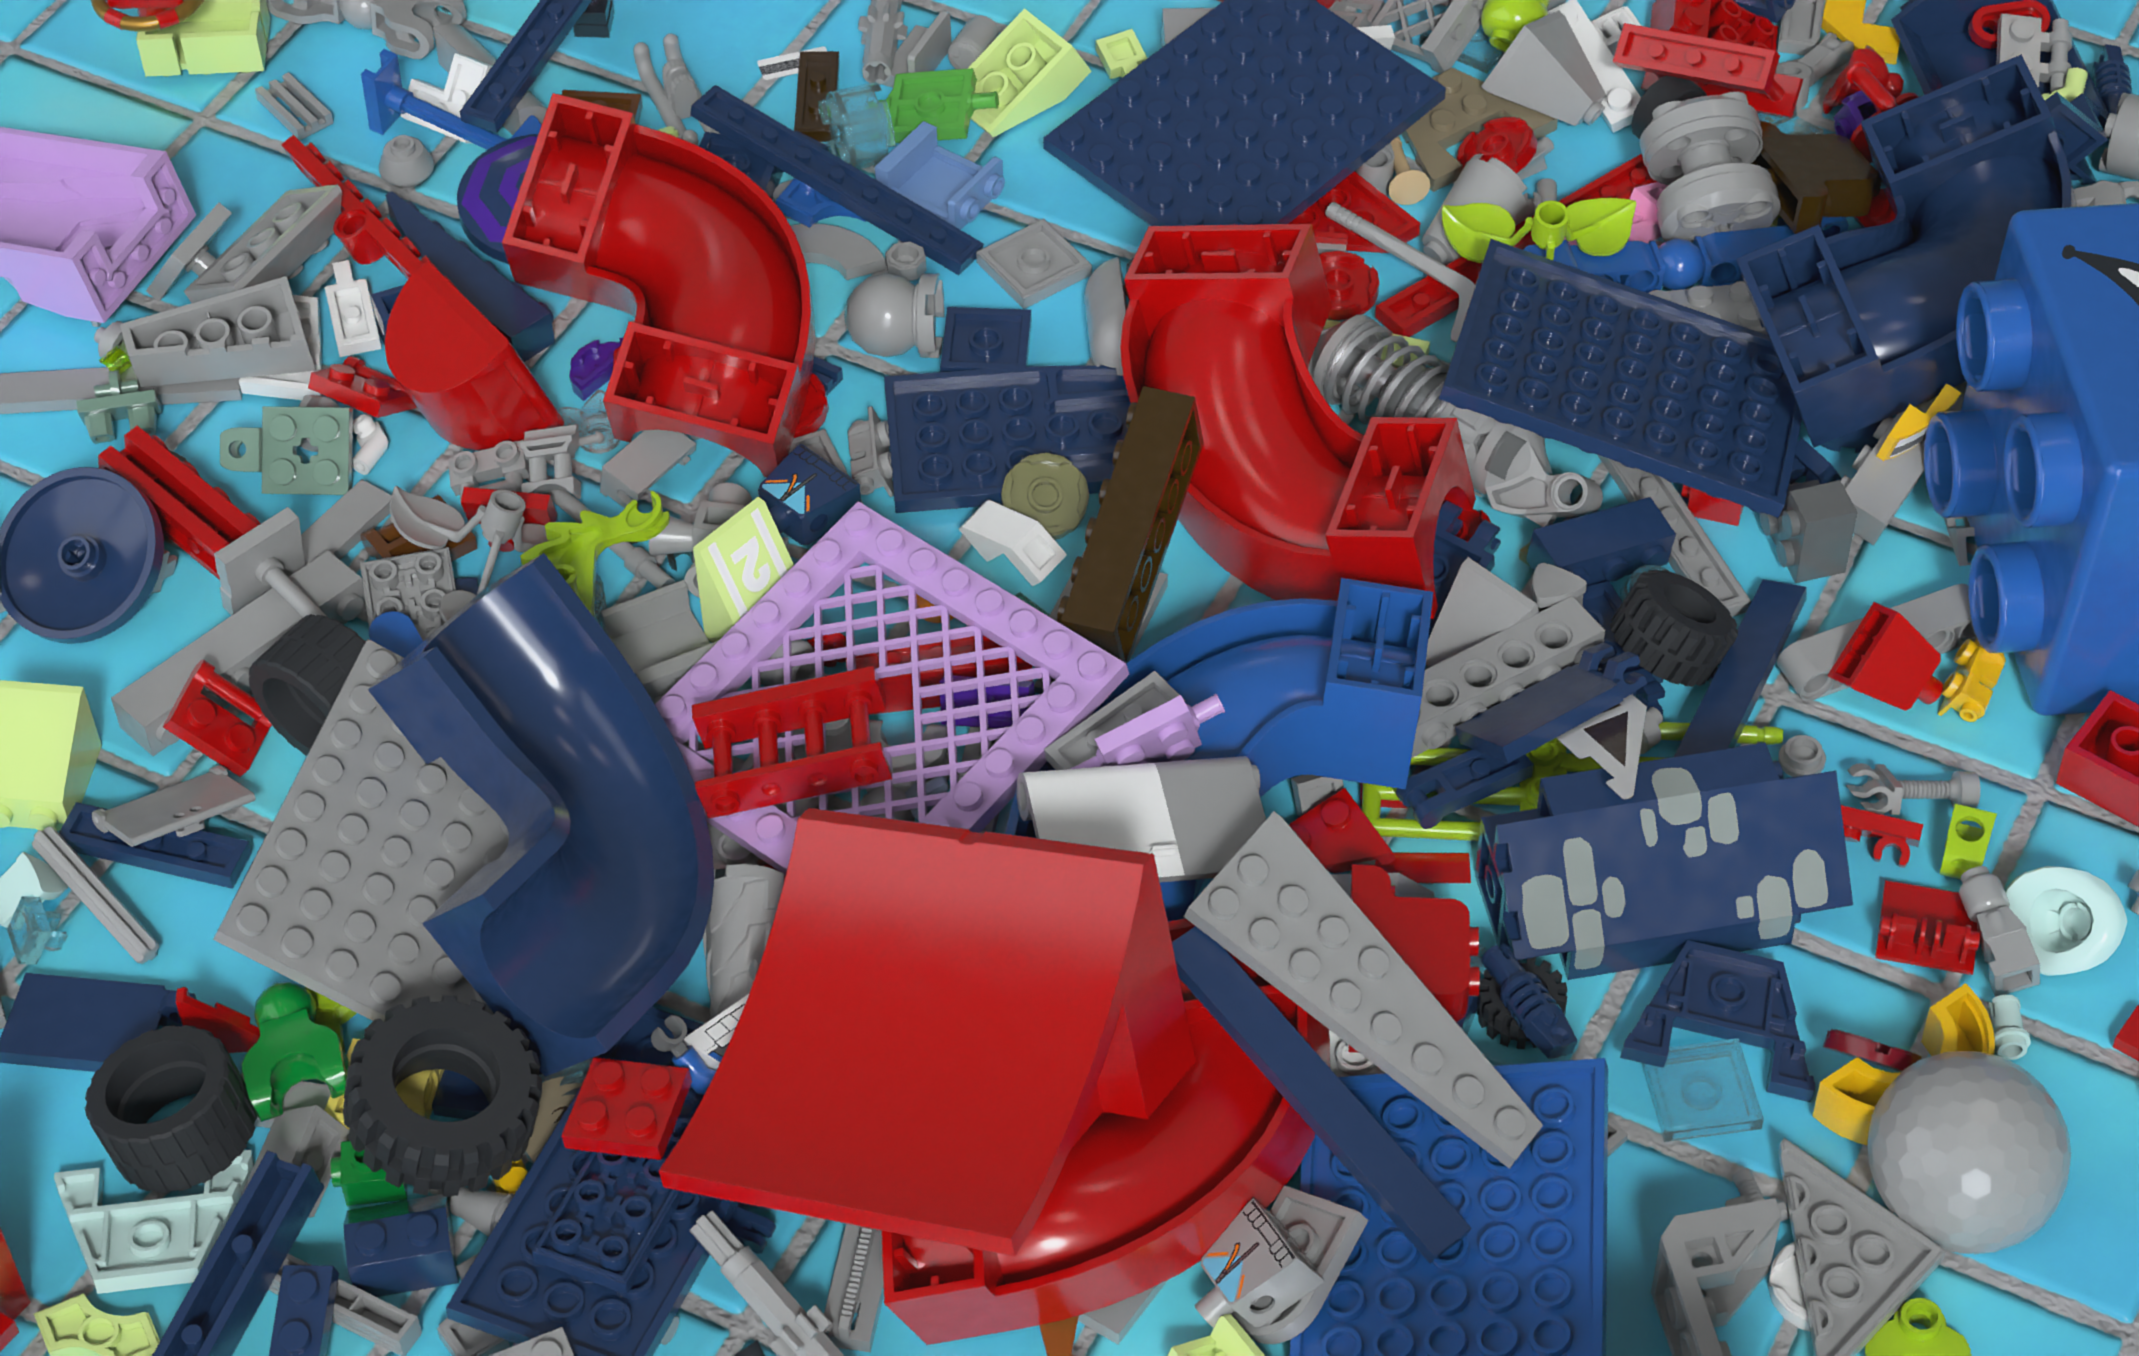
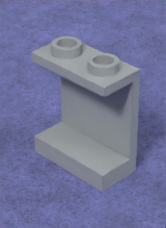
M684 580L660 587L655 591L600 611L603 630L628 662L654 704L718 642H709L691 612L688 588Z

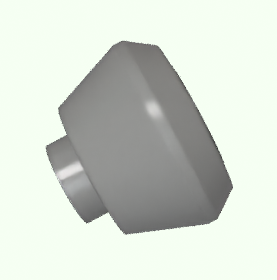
M408 135L396 136L384 146L379 162L380 176L386 182L400 188L420 185L431 175L434 169L432 155L420 140Z

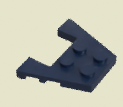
M1687 940L1662 980L1655 996L1644 1009L1632 1033H1629L1620 1054V1058L1664 1068L1669 1053L1672 1027L1770 1050L1771 1058L1766 1090L1768 1093L1811 1102L1816 1086L1813 1075L1809 1076L1804 1057L1806 1052L1805 1043L1800 1041L1795 1023L1797 1012L1784 962Z

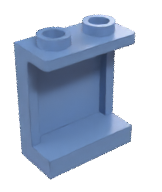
M924 121L875 166L877 181L960 230L968 222H973L979 212L992 199L998 198L1005 185L1003 161L1001 159L993 157L982 167L938 146L937 127Z

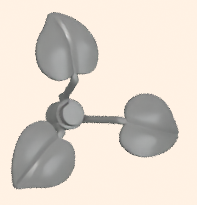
M397 486L394 487L391 495L390 514L395 528L406 540L423 548L442 549L446 546L448 539L456 543L460 542L481 522L483 536L492 542L477 595L488 587L501 544L512 539L516 551L526 552L535 545L550 541L547 540L545 525L523 524L525 519L522 515L526 505L524 500L512 491H494L491 494L487 507L479 506L476 515L466 525L462 515L446 503L408 493ZM454 590L445 594L439 606V613L443 621L446 623L477 595L464 590Z

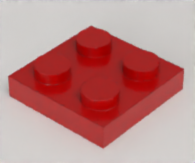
M594 1057L561 1135L565 1148L662 1160L692 1083L689 1068Z

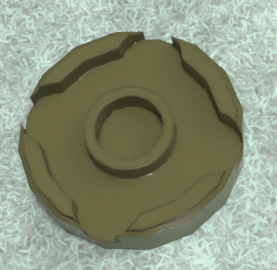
M1040 453L1027 456L1009 471L1004 480L1001 501L1002 506L1038 521L1052 538L1056 540L1073 532L1084 519L1089 501L1087 480L1081 471L1079 472L1072 465L1071 461L1063 456Z

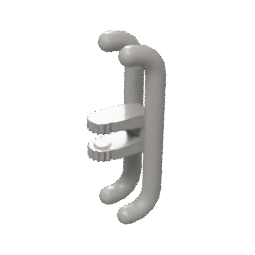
M667 34L663 39L667 63L662 67L664 88L653 69L648 45L638 42L633 48L637 70L666 127L673 126L678 130V138L698 146L697 133L693 130H686L681 119L691 117V106L702 97V94L684 63L678 37L675 34ZM699 121L704 132L720 134L719 132L715 131L714 129Z

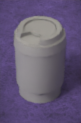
M983 15L973 17L952 41L948 49V57L955 69H967L998 37L999 30L992 19Z

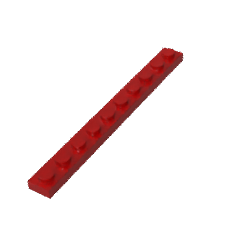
M1641 153L1558 202L1567 208L1575 202L1588 199H1630L1635 187L1657 181L1649 175ZM1526 220L1515 226L1514 235L1525 225ZM1531 231L1514 247L1523 250L1528 245H1534L1535 242L1531 237ZM1460 257L1446 266L1476 284L1482 263ZM1427 276L1376 305L1375 318L1392 333L1411 337L1457 310L1459 307V295L1434 278Z

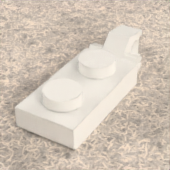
M349 260L332 263L337 284L328 285L325 287L339 357L380 350L381 344L366 279L353 281Z

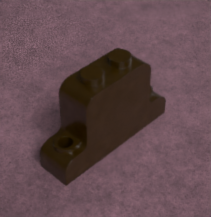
M1760 121L1763 147L1759 156L1751 164L1763 167L1770 173L1772 181L1776 185L1781 204L1779 215L1794 234L1819 225L1821 228L1822 220L1826 217H1858L1869 214L1873 196H1877L1880 192L1881 181L1878 172L1850 139L1837 134L1788 135L1782 133L1777 126L1769 122Z

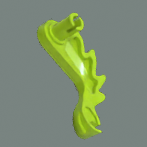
M651 491L653 510L649 513L639 512L637 501L632 500L618 516L611 518L583 510L580 512L581 524L574 522H549L545 525L547 540L550 541L535 545L521 554L522 566L544 553L594 617L596 562L598 556L605 548L617 543L643 542L656 537L669 524V511L663 512L659 495Z

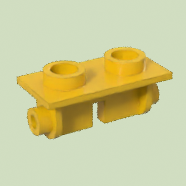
M1967 639L1954 657V662L1958 664L1956 671L1952 672L1943 684L1941 694L1945 697L1937 714L1942 716L1950 708H1953L1959 712L1963 720L1975 722L1985 714L1993 693L1990 689L1997 684L2006 659L2004 653L1987 652L1980 646L1978 639L1974 642Z

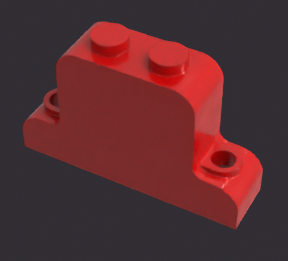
M1352 864L1350 898L1454 1021H1460L1467 1013L1469 996H1479L1480 968L1470 966V956L1478 957L1479 927H1470V913L1467 906L1459 900L1449 898L1395 896V885H1391L1390 876L1383 868L1376 865ZM1348 1044V1052L1359 1053Z

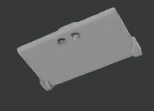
M218 765L210 768L209 773L105 811L102 808L92 812V820L94 825L103 833L109 830L133 847L176 831L178 837L192 834L205 828V819L253 802L256 798L253 792L230 778L227 769Z

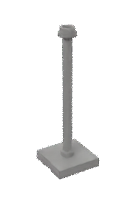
M286 507L214 553L217 574L220 577L221 583L220 592L223 608L231 616L271 588H274L303 618L310 614L327 616L288 578L305 566L299 517L289 507Z

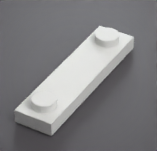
M1569 0L1548 11L1549 15L1559 10L1565 15L1606 93V97L1601 102L1605 106V110L1601 115L1611 131L1614 133L1630 125L1634 110L1641 96L1623 69L1613 62V54L1578 1Z

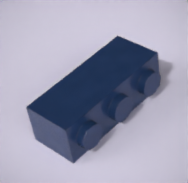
M1648 497L1534 529L1526 560L1533 571H1535L1540 563L1550 564L1567 570L1587 582V587L1606 581H1617L1624 576L1645 570H1655L1662 565L1668 564L1676 533L1652 498Z

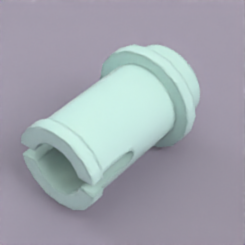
M2006 994L1996 996L1992 999V1003H1988V1010L1991 1014L1994 1030V1051L2000 1057L2016 1060L2027 1053L2031 1040L2030 1034L2023 1029L2020 1000L2013 995Z

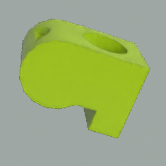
M1959 804L1954 805L1944 846L1946 848L1940 868V875L1961 880V875L1964 872L1983 865L1997 813ZM1973 821L1982 828L1961 824V822Z

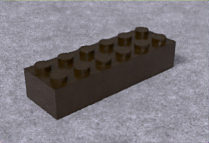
M1145 386L1142 388L1138 402H1132L1129 406L1126 418L1128 431L1124 441L1118 440L1113 453L1114 470L1111 479L1105 478L1101 485L1099 493V504L1101 507L1097 518L1091 517L1088 522L1085 534L1087 547L1083 557L1078 556L1075 559L1071 574L1073 586L1070 595L1062 597L1057 613V621L1063 626L1125 663L1129 662L1204 444L1195 397Z

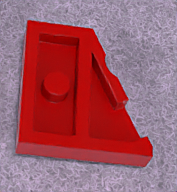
M1343 788L1288 824L1328 872L1335 874L1351 871L1352 864L1378 859L1381 865L1389 864L1396 860L1392 850L1346 788Z

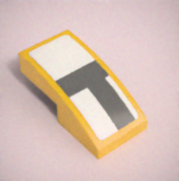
M1946 383L1926 413L1910 404L1887 436L1876 457L1885 461L1897 457L1923 442L1931 418L1938 412L1951 411L1961 392Z

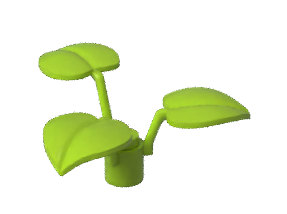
M1597 198L1575 202L1567 208L1558 201H1544L1537 206L1534 218L1527 217L1525 225L1515 235L1514 219L1507 210L1500 206L1489 203H1471L1460 206L1443 205L1442 225L1447 240L1454 250L1467 260L1477 263H1483L1491 239L1514 247L1529 231H1531V237L1539 248L1546 250V258L1553 261L1555 248L1561 245L1565 238L1567 241L1576 240L1579 249L1586 254L1609 256L1622 250L1629 240L1636 201L1621 198Z

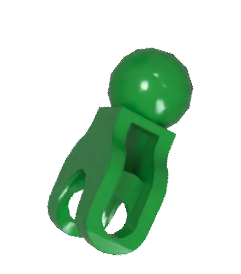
M292 981L275 982L265 989L256 1000L254 1017L260 1030V1037L257 1043L247 1052L242 1062V1072L248 1096L261 1122L281 1116L283 1114L284 1096L292 1086L303 1080L317 1079L325 1082L332 1098L344 1096L350 1062L347 1055L342 1052L338 1035L324 1025L315 1024L317 1006L313 995L303 985Z

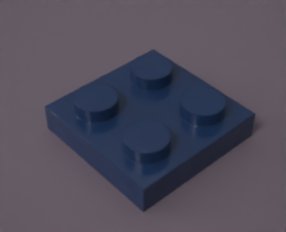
M947 307L940 371L950 372L977 369L1025 370L1028 365L1032 325L1031 310Z

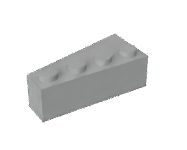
M287 276L120 324L128 357L140 387L316 371Z

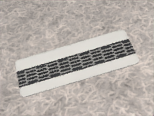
M822 46L758 60L757 63L763 79L770 80L798 74L800 52H821L827 50L826 47Z

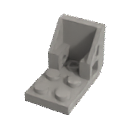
M1776 1198L1676 1215L1662 1234L1651 1294L1672 1356H1731L1726 1341L1719 1342L1714 1328L1724 1326L1729 1322L1770 1271L1782 1216Z

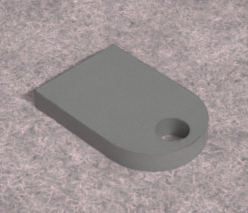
M1285 1185L1273 1204L1270 1213L1281 1221L1324 1279V1282L1262 1327H1254L1236 1311L1231 1314L1251 1339L1262 1344L1286 1342L1299 1335L1313 1322L1369 1221L1357 1210Z

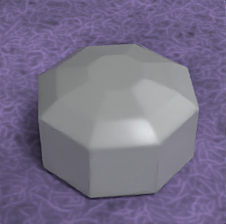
M912 242L896 243L885 253L886 267L889 274L903 276L908 281L918 280L921 274L926 271L925 253L923 247Z

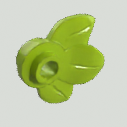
M1914 1298L1905 1302L1895 1312L1894 1319L1887 1321L1865 1345L1864 1355L1971 1356V1350L1963 1335L1946 1326V1319L1937 1304L1925 1298ZM1920 1323L1927 1329H1918L1911 1324Z

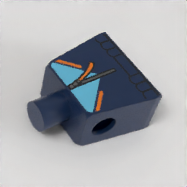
M803 444L795 447L760 484L758 489L759 498L765 501L779 533H785L800 545H809L822 538L858 501L861 502L860 484Z

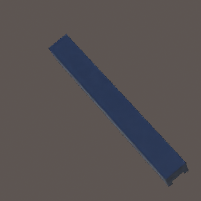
M267 1150L152 1356L233 1355L325 1187L323 1183H320L312 1166L303 1163L300 1167L280 1160L276 1153Z

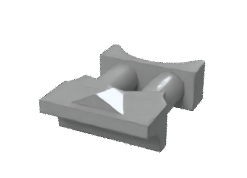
M578 425L526 431L524 440L520 442V448L525 453V458L529 460L530 482L521 483V491L545 494L553 490H564L570 492L577 499H581V482L572 476L571 458H575V453L579 448ZM554 460V479L547 480V461Z

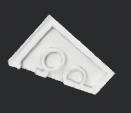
M293 295L316 371L322 370L321 322L318 298ZM315 371L239 379L242 394L301 401L307 395L323 396L318 392L308 389L311 372Z

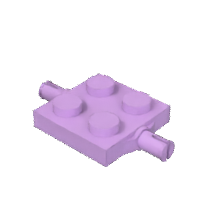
M1217 694L1192 707L1187 705L1182 696L1179 695L1095 738L1098 746L1095 753L1096 756L1070 769L1183 761L1193 754L1196 747L1202 745L1197 732L1200 724L1222 712L1224 713V707Z

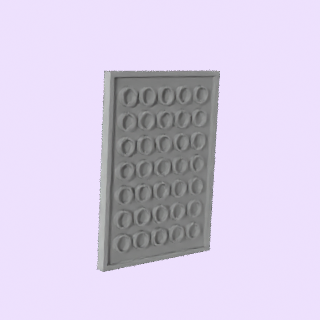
M367 639L213 940L372 1021L375 1019L384 1021L387 1010L398 1004H403L405 1009L410 1008L412 999L429 996L430 1002L441 1001L442 995L457 996V1002L470 1005L471 999L486 1004L422 923L484 865L500 858L508 846L509 833L499 815L448 766L442 757L429 764L425 763L368 691L372 685L404 658ZM486 1004L485 1011H487L490 1014H493L492 1010Z

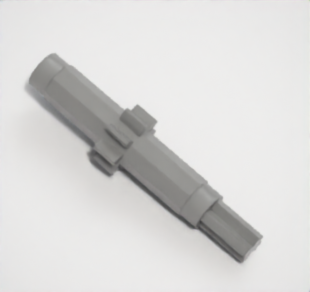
M871 0L867 17L860 16L858 30L862 31L861 43L865 45L862 74L864 79L871 84L881 85L890 79L898 39L906 40L908 27L903 25L905 13L903 11L900 12L902 0Z
M713 1210L696 1221L697 1224L690 1229V1232L721 1267L720 1272L776 1335L777 1339L769 1346L777 1356H844L826 1335L834 1326L818 1306L814 1305L806 1312L749 1246L745 1247Z

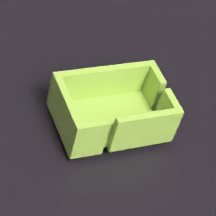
M204 0L191 16L179 22V24L162 30L137 32L136 41L145 77L181 75L182 70L187 69L189 75L264 71L267 52L266 43H268L270 27L266 0Z

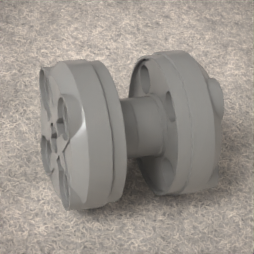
M1729 92L1722 95L1696 97L1685 101H1671L1654 109L1652 113L1653 120L1643 131L1639 145L1644 165L1648 169L1651 178L1659 183L1669 185L1661 192L1656 203L1657 220L1662 238L1665 241L1679 238L1690 240L1693 243L1695 236L1703 238L1708 234L1770 227L1780 212L1781 204L1776 185L1772 181L1770 173L1763 167L1751 164L1759 156L1763 142L1757 111L1748 104L1747 96L1742 92Z

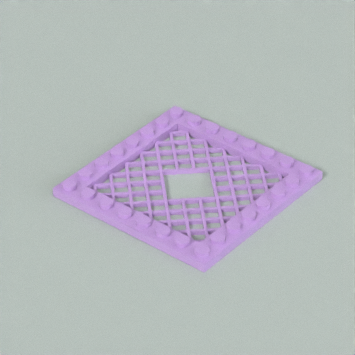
M858 501L655 706L678 745L695 783V781L713 778L714 765L707 761L713 760V749L698 751L699 734L692 719V705L795 683L792 682V667L815 663V676L819 678L824 676V661L847 658V671L856 670L855 656L879 652V668H875L878 678L912 673L915 742L883 747L891 771L892 757L916 753V770L892 773L893 780L813 796L819 797V809L828 810V795L852 791V808L834 810L835 812L866 816L885 813L886 818L894 819V812L918 808L919 823L969 829L971 832L980 833L1014 797L1019 773L1038 772L1047 762L1044 749L1089 718L1129 675V671L1125 662ZM864 562L869 564V566L860 567ZM884 574L901 584V586L884 588ZM876 575V590L853 594L852 579ZM844 583L845 595L829 598ZM916 594L935 606L917 609ZM908 595L909 610L885 614V599ZM877 601V616L854 619V604ZM845 606L846 621L822 625V610ZM814 613V626L798 629ZM949 614L968 626L950 629ZM941 616L942 631L918 635V619ZM909 621L910 636L886 639V625ZM878 626L877 642L855 645L854 630ZM846 632L847 647L823 651V635ZM983 635L1002 647L984 650ZM975 636V652L951 655V640ZM814 637L815 652L792 656L791 641ZM943 642V657L919 660V645ZM783 644V657L768 660L778 647ZM911 647V662L888 666L887 651ZM1016 656L1036 668L1017 671ZM1009 658V673L985 676L984 661ZM976 662L977 678L953 682L952 666ZM783 668L784 684L761 687L760 672ZM944 668L945 683L921 687V671ZM752 676V689L737 691ZM1051 677L1055 679V681L1052 684ZM1043 678L1044 692L1042 694L1019 698L1018 682ZM1010 683L1011 699L987 703L986 687ZM978 689V705L954 708L955 692ZM945 694L946 710L922 714L921 698ZM1027 707H1029V708L1020 716V709H1021V708H1027ZM1012 710V726L988 730L987 714ZM979 716L980 732L956 735L955 719ZM947 721L948 737L923 741V725ZM824 723V724H823V733H824V746H825V753H826V725H825V723ZM792 730L785 732V737L777 738L778 749L785 748L786 762L794 760V746L805 744V733L794 735ZM754 738L753 742L732 745V756L753 753V769L760 768L758 738ZM688 739L689 749L683 745ZM998 740L991 748H989V741ZM981 742L982 757L980 759L957 763L956 746ZM948 748L949 764L925 768L924 752ZM967 772L958 782V774ZM950 775L949 792L926 795L925 779ZM917 780L918 797L893 801V784ZM884 786L885 802L861 806V789ZM795 800L787 802V814L773 805L708 819L705 813L706 820L710 825L786 876L797 820L800 817H796ZM936 805V806L927 814V806Z

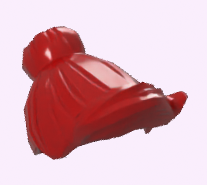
M1866 45L1864 49H1855L1851 55L1850 62L1837 77L1833 87H1829L1824 97V114H1829L1834 106L1842 104V100L1861 91L1857 85L1850 84L1846 78L1847 70L1856 62L1866 63L1869 66L1870 72L1894 98L1901 95L1904 80L1899 73L1888 71L1883 57L1872 47Z

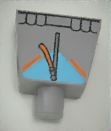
M1253 1198L1202 1257L1201 1266L1215 1287L1194 1306L1213 1328L1220 1316L1232 1314L1234 1311L1254 1327H1262L1319 1287L1324 1282V1279L1281 1221Z

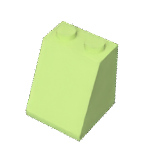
M0 680V828L19 827L43 831L47 827H53L56 831H60L76 802L82 803L102 747L84 687Z

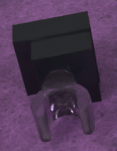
M592 0L573 26L574 37L609 38L614 17L613 0Z

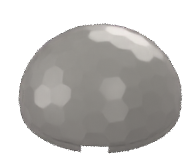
M1980 1051L1944 1052L1915 1062L1902 1071L1884 1091L1882 1097L1879 1098L1871 1117L1868 1132L1870 1169L1878 1192L1886 1206L1892 1213H1896L1900 1219L1947 1251L1962 1254L1994 1253L2022 1243L2041 1229L2053 1215L2068 1183L2071 1146L2068 1129L2061 1111L2045 1087L2029 1072L2012 1061L1997 1055Z

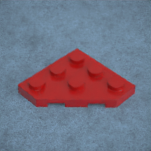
M1355 171L1289 223L1311 224L1316 243L1347 245L1346 251L1389 253L1325 215L1326 209L1332 202H1336L1341 207L1350 210L1352 213L1357 214V216L1362 217L1405 243L1420 235V222Z

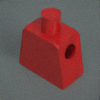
M1873 602L1827 675L1832 680L1904 711L1911 709L1917 699L1927 705L1934 703L1943 691V683L1932 675L1941 662V655L1903 615L1876 602Z

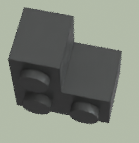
M1818 480L1789 485L1785 505L1779 518L1766 513H1760L1762 530L1765 535L1771 536L1776 545L1780 565L1788 568L1795 583L1846 572L1857 510L1840 480L1820 484Z

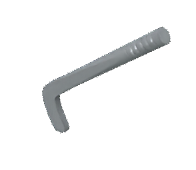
M1332 202L1326 209L1325 215L1328 218L1458 293L1459 307L1451 330V340L1457 343L1475 284L1465 276L1441 264L1362 217L1357 216V214L1341 207L1336 202Z

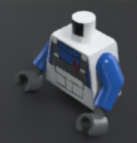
M756 959L749 966V975L753 981L759 968ZM749 994L688 1036H686L687 1026L685 1022L675 1015H671L665 1020V1025L673 1033L674 1039L668 1038L659 1027L652 1032L651 1042L653 1046L663 1052L671 1051L674 1054L672 1062L676 1067L689 1068L692 1079L691 1087L700 1095H705L718 1069Z

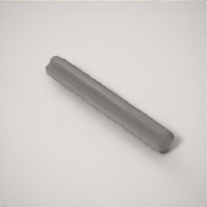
M47 827L43 831L38 830L34 834L35 839L32 842V846L137 963L143 964L148 960H153L157 956L159 943L55 828Z

